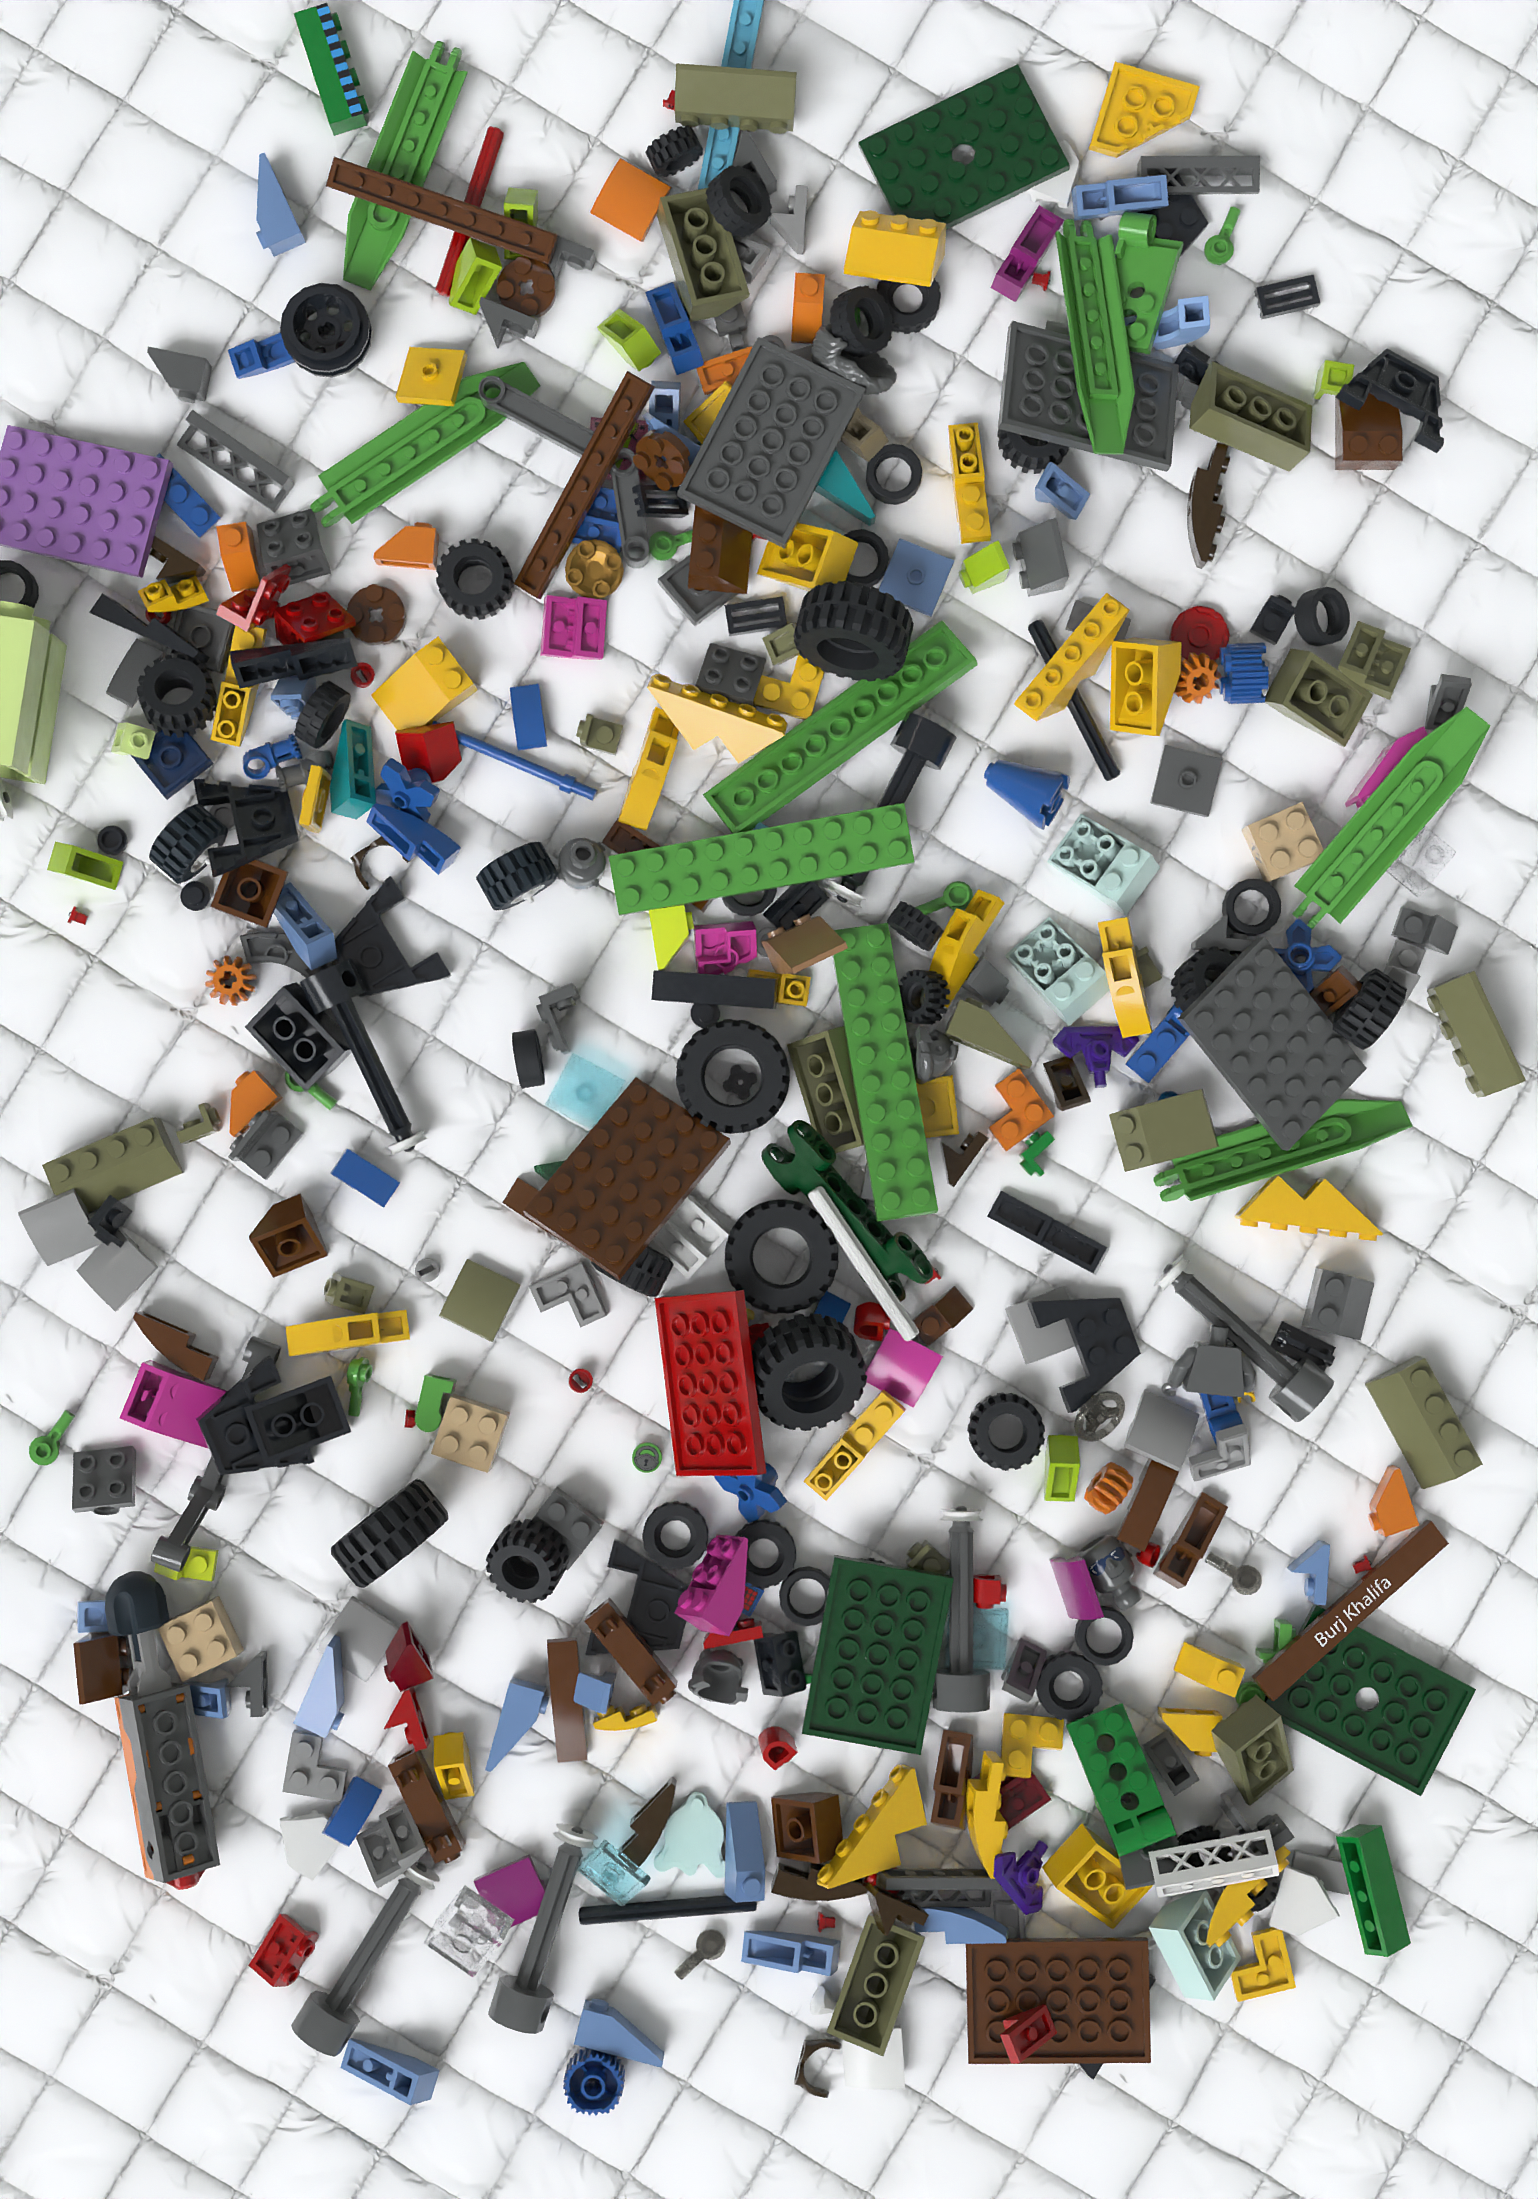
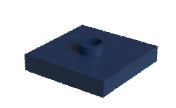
M163 729L155 734L148 759L131 755L166 800L214 764L194 738L190 736L189 732L184 733V737L177 738L176 733H173L171 737L164 735Z

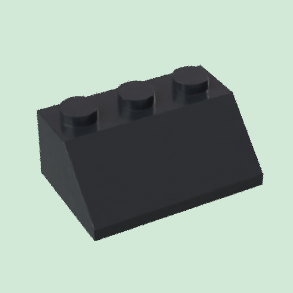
M297 982L283 986L245 1026L250 1034L305 1092L309 1091L335 1070L352 1053L341 1028L325 1011L314 1014L302 987Z

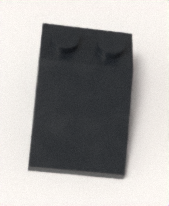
M331 1375L244 1408L265 1465L352 1432Z

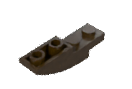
M1218 442L1212 450L1207 470L1199 467L1195 470L1188 495V539L1196 568L1203 569L1207 561H1213L1217 549V544H1213L1215 533H1221L1225 521V516L1221 515L1223 505L1212 502H1217L1222 489V485L1218 484L1220 473H1226L1230 462V456L1226 455L1228 445Z

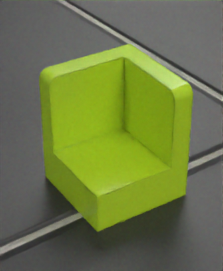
M1325 360L1317 373L1314 399L1320 400L1323 394L1337 395L1340 389L1352 380L1355 365Z

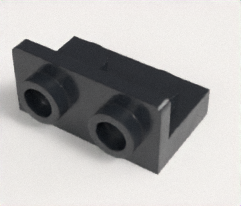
M791 1630L780 1634L763 1633V1638L754 1639L763 1695L784 1697L806 1690L807 1686L797 1631Z

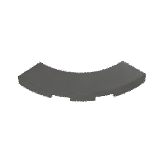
M258 932L240 935L247 963L251 965L256 963L281 964L296 970L305 978L334 966L332 962L310 970L296 953L287 935Z

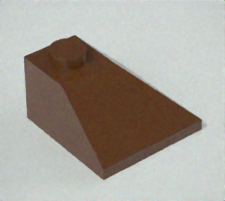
M301 1193L273 1204L249 1235L250 1242L273 1278L328 1256V1251L314 1216Z

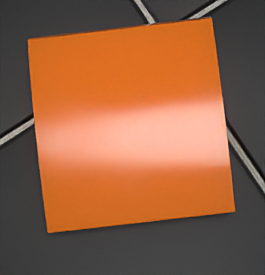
M620 158L604 183L590 213L640 242H644L656 217L660 197L668 196L672 187Z

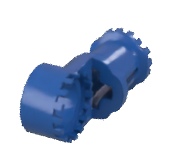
M290 734L287 739L273 744L266 742L263 746L245 752L242 763L246 776L256 780L262 779L268 775L270 769L279 766V763L293 758L303 759L300 748H297L299 744H296L298 741L295 735ZM253 759H260L265 764L262 768L255 770L251 769L248 763Z

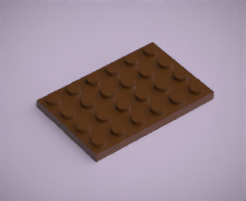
M635 1077L523 1211L525 1216L620 1280L731 1144L730 1138L716 1131L710 1125L708 1127L700 1123V1118L697 1116L692 1117L686 1109Z
M1147 1937L1008 1938L1006 1943L965 1944L968 2064H1011L1000 2036L1005 2031L1003 2021L1006 2018L1040 2005L1047 2006L1057 2034L1024 2061L1017 2064L1151 2063L1149 1948Z

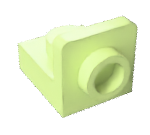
M128 722L119 723L111 752L122 756L132 755L148 759L155 731Z

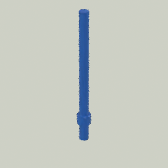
M434 720V722L432 723V725H433V724H439L440 722H437V721ZM456 730L458 742L463 746L557 785L559 790L568 794L573 792L592 801L596 797L598 790L578 782L574 776L566 773L561 775Z

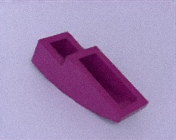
M1039 205L1013 244L1009 255L996 273L990 288L1016 302L1056 237L1055 232L1060 230L1064 219Z

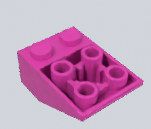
M1424 726L1397 739L1381 751L1345 802L1346 807L1356 804L1357 808H1359L1366 802L1412 746L1428 735Z
M148 1360L142 1362L119 1419L146 1430L208 1449L196 1418L227 1391L155 1361Z
M717 1534L709 1542L706 1549L707 1554L702 1563L693 1571V1579L688 1589L678 1599V1607L674 1612L676 1615L701 1631L726 1636L731 1634L744 1609L748 1550L747 1538Z

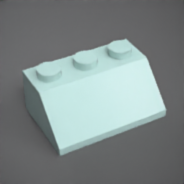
M1207 1889L1193 1891L1163 1906L1149 1926V1929L1184 1998L1215 2001L1241 1960V1956L1231 1937L1221 1947L1214 1944L1209 1948L1206 1944L1209 1924L1215 1910V1905Z

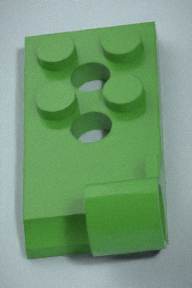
M1127 211L1123 213L1120 220L1119 239L1114 253L1117 258L1116 266L1124 317L1130 314L1137 316L1133 324L1125 326L1128 348L1131 352L1150 354L1184 244L1181 241L1154 238L1157 227L1155 215ZM1137 287L1145 288V292L1141 297H1130L1133 289Z

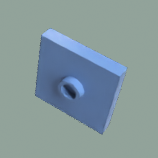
M900 538L880 584L879 591L882 593L887 592L894 597V600H900L904 606L932 617L954 560Z

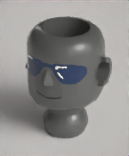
M575 838L568 841L562 847L558 856V879H562L568 886L575 889H588L593 886H599V881L602 879L606 867L605 847L601 842L597 843L589 838Z
M1106 1534L1093 1540L1079 1551L1077 1556L1085 1559L1094 1589L1102 1594L1112 1592L1115 1604L1119 1609L1126 1610L1142 1599L1140 1589L1130 1582L1135 1573V1565L1131 1560L1133 1555L1126 1549L1124 1542L1120 1543L1112 1534Z

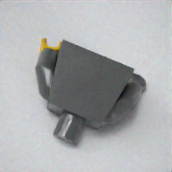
M1212 1325L1209 1342L1195 1341L1192 1347L1184 1351L1174 1364L1167 1379L1168 1382L1162 1385L1161 1391L1167 1396H1175L1176 1391H1169L1167 1389H1175L1182 1385L1186 1392L1237 1397L1239 1403H1241V1398L1249 1395L1251 1402H1255L1256 1398L1253 1389L1256 1372L1248 1355L1241 1352V1348L1227 1344L1229 1328Z

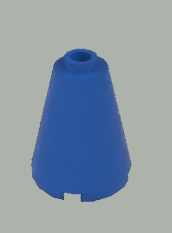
M998 759L995 763L991 762L984 773V779L987 780L986 786L1042 830L1045 829V825L1049 826L1057 815L1064 801L1061 798L1062 788L1068 791L1070 776L1065 773Z

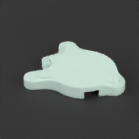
M699 1791L691 1793L687 1801L670 1814L664 1832L665 1845L653 1862L654 1868L657 1871L665 1872L673 1867H677L686 1875L693 1876L697 1871L698 1865L704 1864L716 1878L725 1877V1859L721 1853L724 1840V1826L722 1820L708 1804L704 1793Z

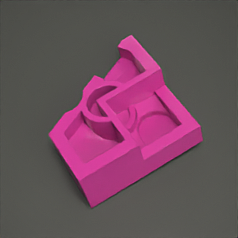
M753 921L694 925L697 973L713 975L724 973L726 975L733 971L738 964L747 963L757 957V937Z

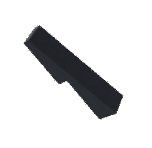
M103 593L89 611V613L203 663H207L210 658L164 622L153 618L148 625L118 601Z
M349 637L230 651L231 665L240 689L293 675H298L299 681L358 666Z
M654 970L651 1000L776 1009L778 979Z
M1000 1191L987 1215L988 1218L1094 1275L1098 1272L1109 1251V1248L1003 1191Z

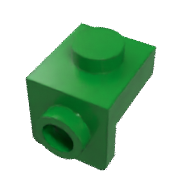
M1037 1130L1024 1142L1027 1147L1019 1154V1157L1022 1159L1019 1164L1030 1176L1034 1173L1038 1177L1045 1174L1033 1159L1055 1140L1048 1131L1040 1134Z

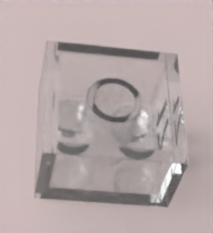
M464 1885L436 1919L424 1944L473 1978L502 1945L514 1919Z

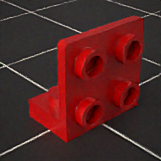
M285 564L261 579L257 592L245 589L222 602L218 607L216 615L246 632L256 626H261L269 618L273 619L274 609L281 606V603L278 602L281 593H284L290 584L291 578L289 573L292 567Z
M326 591L315 593L312 596L295 602H289L274 609L276 639L282 645L314 642L317 639L356 625V619Z

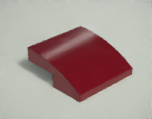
M1031 1770L1030 1778L1006 1776L1005 1780L1001 1781L999 1791L1001 1794V1807L998 1811L1007 1821L1008 1830H1010L1052 1801V1799ZM980 1773L972 1779H979Z

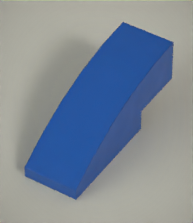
M673 282L645 292L676 375L704 366L700 348Z
M376 803L372 806L366 820L405 859L411 861L415 856H418L438 875L454 863L461 849L456 842L431 824L393 807Z

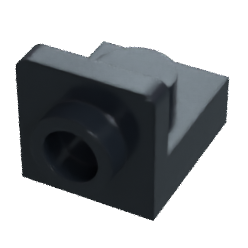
M1270 595L1249 632L1275 646L1291 617L1294 615L1295 607L1292 606V602L1281 595H1276V597Z
M109 1195L89 1220L88 1224L96 1230L94 1236L107 1246L113 1242L121 1248L124 1242L114 1234L124 1225L132 1210Z

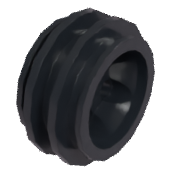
M318 283L301 289L290 298L282 313L280 333L288 354L301 369L314 376L333 378L351 372L363 362L371 347L373 329L364 305L353 292L338 284ZM329 308L339 309V312L336 315H330L328 310ZM317 312L316 319L308 320L312 314ZM345 323H353L351 331L344 330ZM331 331L335 332L334 335H329ZM308 332L311 334L310 339L305 342L302 341L301 334ZM324 335H329L327 339H323ZM320 348L325 353H319L316 351Z

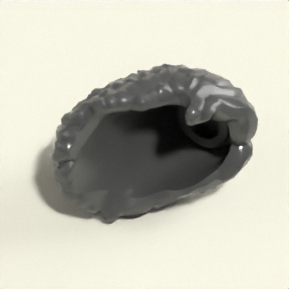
M831 324L819 328L811 347V359L814 364L865 388L864 395H879V393L887 392L896 382L897 373L888 364L886 358L880 357L877 352L862 358L850 356L848 352L843 351L848 346V343L843 341L842 338H835L834 334H832Z

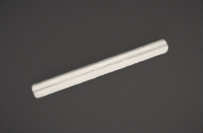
M822 1186L813 1189L808 1194V1198L828 1228L831 1229L834 1237L905 1341L915 1338L919 1334V1329Z

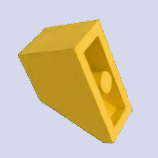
M1183 1641L1173 1668L1174 1671L1208 1688L1234 1698L1246 1670L1236 1661Z
M1158 1707V1714L1190 1751H1194L1195 1755L1209 1757L1212 1756V1752H1217L1211 1730L1223 1718L1218 1710Z
M448 1732L444 1735L433 1736L434 1769L444 1799L474 1796L469 1748L464 1732Z

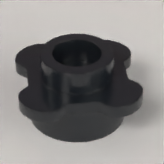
M734 1065L730 1069L731 1074L728 1080L723 1082V1089L726 1092L732 1091L738 1094L740 1099H747L750 1096L749 1090L752 1084L757 1082V1076L753 1072L748 1073L742 1070L740 1065ZM739 1079L743 1080L742 1085L737 1084Z

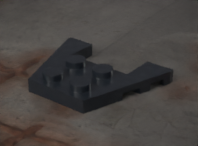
M1177 174L1174 179L1181 186H1186L1180 175ZM1168 195L1169 205L1167 207L1136 212L1156 216L1157 227L1154 238L1183 242L1184 245L1180 257L1183 256L1209 224L1192 195Z
M1388 348L1369 363L1361 373L1354 376L1348 384H1345L1336 395L1338 400L1359 411L1365 403L1368 393H1371L1379 401L1387 402L1400 409L1403 414L1420 420V425L1414 439L1415 442L1435 453H1438L1444 445V438L1440 437V429L1443 427L1442 418L1438 416V408L1441 405L1439 376Z
M193 779L198 804L205 807L230 803L238 844L207 849L212 877L223 875L298 841V833L288 789L285 792H281L280 787L249 784L248 787L232 786L231 782L220 781L218 785L205 783V779Z
M392 876L386 878L379 890L369 898L362 910L355 918H352L335 938L337 961L341 963L352 958L367 991L359 995L361 998L446 979L452 976L438 952L410 967L383 923L380 915L406 900Z
M1120 1298L1031 1301L1027 1303L1036 1328H1043L1065 1319L1075 1344L1085 1377L1058 1387L1068 1413L1077 1411L1141 1354Z
M271 1356L265 1357L196 1418L220 1475L258 1471L261 1468L289 1467V1465L300 1463L305 1465L315 1462L308 1448L269 1464H264L244 1408L256 1403L253 1395L282 1382Z
M614 1539L607 1567L637 1574L627 1619L653 1651L680 1649L686 1620L674 1612L678 1607L680 1595L688 1589L689 1585L620 1540ZM591 1630L585 1655L593 1656L609 1653Z

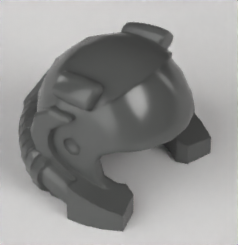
M919 1026L915 1032L917 1049L913 1045L912 1038H908L916 1083L924 1084L942 1076L950 1069L953 1061L957 1058L958 1045H954L953 1041L941 1031L933 1030L929 1035L925 1026Z
M705 1649L700 1653L699 1660L695 1663L692 1679L688 1682V1688L700 1699L728 1705H736L740 1701L746 1702L749 1689L741 1687L742 1666L744 1662L731 1651L725 1649L710 1651V1649Z

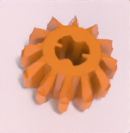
M1190 652L1188 660L1181 657V673L1174 694L1182 697V700L1186 703H1190L1193 700L1195 703L1201 704L1203 696L1212 699L1210 691L1212 689H1220L1219 684L1215 681L1222 677L1221 673L1216 670L1218 667L1217 662L1213 659L1210 660L1209 656L1205 653H1201L1198 656L1196 653Z
M224 956V965L218 960L213 961V965L217 970L216 972L207 970L206 974L213 977V980L205 982L206 987H215L209 994L210 997L217 998L220 996L219 1003L222 1005H226L228 1000H230L232 1006H238V996L247 1002L249 997L245 991L255 992L256 987L249 985V981L256 980L257 976L255 974H247L252 969V965L247 963L242 966L243 958L238 956L233 962L230 956ZM230 974L237 977V981L232 983V988L225 984V980L230 979Z
M1113 1462L1107 1463L1105 1466H1102L1101 1470L1090 1481L1089 1486L1086 1488L1084 1499L1098 1512L1100 1511L1105 1515L1116 1510L1117 1506L1122 1504L1124 1498L1128 1496L1127 1494L1132 1488L1133 1477L1122 1466Z

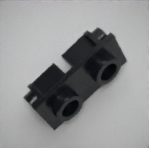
M1187 344L1174 364L1179 365V372L1200 386L1209 366L1207 362L1210 356L1196 348L1195 345L1191 347Z
M1281 1321L1270 1344L1277 1352L1297 1362L1302 1358L1308 1357L1323 1371H1325L1327 1366L1330 1367L1335 1359L1333 1353L1336 1347L1284 1321Z

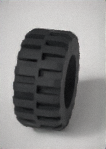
M838 581L834 584L826 582L822 586H815L803 597L793 637L800 655L804 659L807 658L808 662L814 667L818 666L822 671L826 673L831 672L841 678L848 677L856 681L861 679L875 681L877 678L883 680L895 675L904 666L914 623L908 609H905L904 604L900 600H894V597L887 592L882 593L878 588L873 586L871 588L866 587L862 583L857 582L854 584L847 583V581Z
M723 1019L720 1022H713L693 1034L692 1038L681 1050L682 1053L676 1066V1086L679 1097L691 1116L700 1118V1123L708 1127L710 1125L716 1131L728 1134L749 1132L766 1124L776 1115L784 1103L790 1082L787 1056L778 1040L760 1025L750 1023V1021L742 1019ZM740 1049L751 1054L758 1062L761 1070V1084L756 1094L747 1102L738 1105H728L719 1102L709 1093L705 1084V1070L712 1057L720 1051Z
M787 1199L766 1201L746 1211L732 1227L724 1251L725 1269L732 1287L736 1291L744 1290L745 1301L753 1307L773 1314L795 1313L810 1307L813 1303L820 1300L828 1288L831 1287L839 1263L838 1244L834 1234L820 1214L803 1203ZM775 1228L794 1230L804 1238L809 1247L810 1261L807 1270L798 1280L789 1284L779 1285L765 1280L758 1273L754 1265L753 1251L757 1241L763 1234Z
M810 1313L809 1316L805 1317L804 1314H797L790 1320L784 1318L778 1321V1325L774 1328L771 1326L763 1332L764 1337H758L753 1344L754 1350H751L758 1406L761 1413L778 1426L783 1424L786 1429L796 1430L797 1427L802 1431H810L811 1427L816 1426L819 1429L826 1427V1423L833 1420L837 1422L842 1419L843 1413H849L855 1406L854 1401H859L864 1392L863 1388L867 1382L865 1361L853 1334L849 1332L848 1327L841 1322H837L835 1318L826 1315L822 1318L821 1314ZM810 1362L828 1363L824 1370L812 1379L803 1382L785 1381L792 1371Z
M415 1479L339 1539L331 1547V1555L357 1587L365 1588L394 1567L442 1527L449 1519L448 1511L424 1481Z

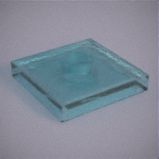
M572 1053L545 1106L592 1129L613 1105L625 1080Z
M973 1606V1668L1005 1670L1008 1608L981 1609ZM949 1607L945 1650V1666L949 1667Z
M605 1839L580 1861L577 1869L578 1872L619 1906H624L646 1887L651 1879L647 1873Z

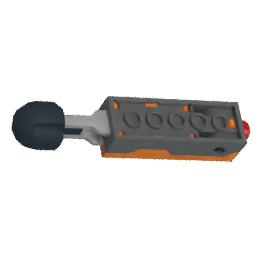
M130 1571L115 1579L105 1596L108 1631L114 1636L128 1635L134 1669L127 1682L129 1694L115 1697V1706L145 1877L167 1883L176 1890H184L196 1886L206 1869L220 1865L190 1685L171 1682L170 1675L162 1670L159 1665L154 1629L164 1626L170 1619L166 1595L162 1586L152 1575L142 1571Z

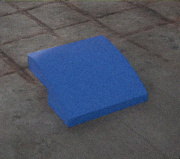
M601 487L572 543L579 544L586 540H600L607 542L618 553H621L622 544L614 489Z

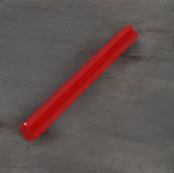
M490 126L487 128L464 202L477 207H481L504 137V132L497 127ZM455 231L435 288L437 293L446 297H450L456 262L470 238Z

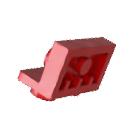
M279 1914L248 1966L272 1987L289 1986L298 1978L300 1974L299 1969L305 1959L315 1950V1943L320 1935L316 1931H306L287 1914Z

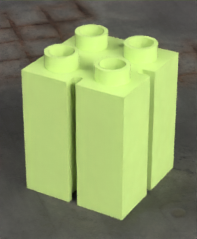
M0 601V778L45 784L67 645L55 635L50 634L51 622L49 620L33 616L34 608L19 603Z

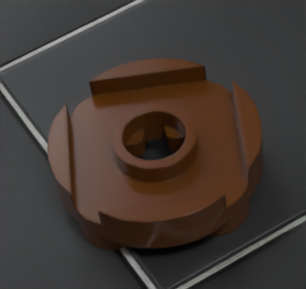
M520 256L507 264L501 271L497 282V293L503 306L532 318H538L545 315L552 308L556 299V283L551 270L543 262ZM532 282L531 287L534 293L532 295L530 293H526L524 296L521 295L522 289L520 285Z
M650 430L638 441L633 462L638 469L642 470L648 478L656 483L658 488L668 491L671 487H678L682 484L691 467L688 461L690 452L686 445L674 434L664 431L662 434L654 433L656 430ZM662 455L667 459L666 462L661 458Z
M371 584L356 592L348 603L346 611L356 619V625L349 629L364 644L372 646L390 644L404 631L406 624L405 606L393 590L377 584ZM373 609L376 611L378 609L383 610L381 613L383 620L381 622L377 620L369 621L371 618L370 612Z

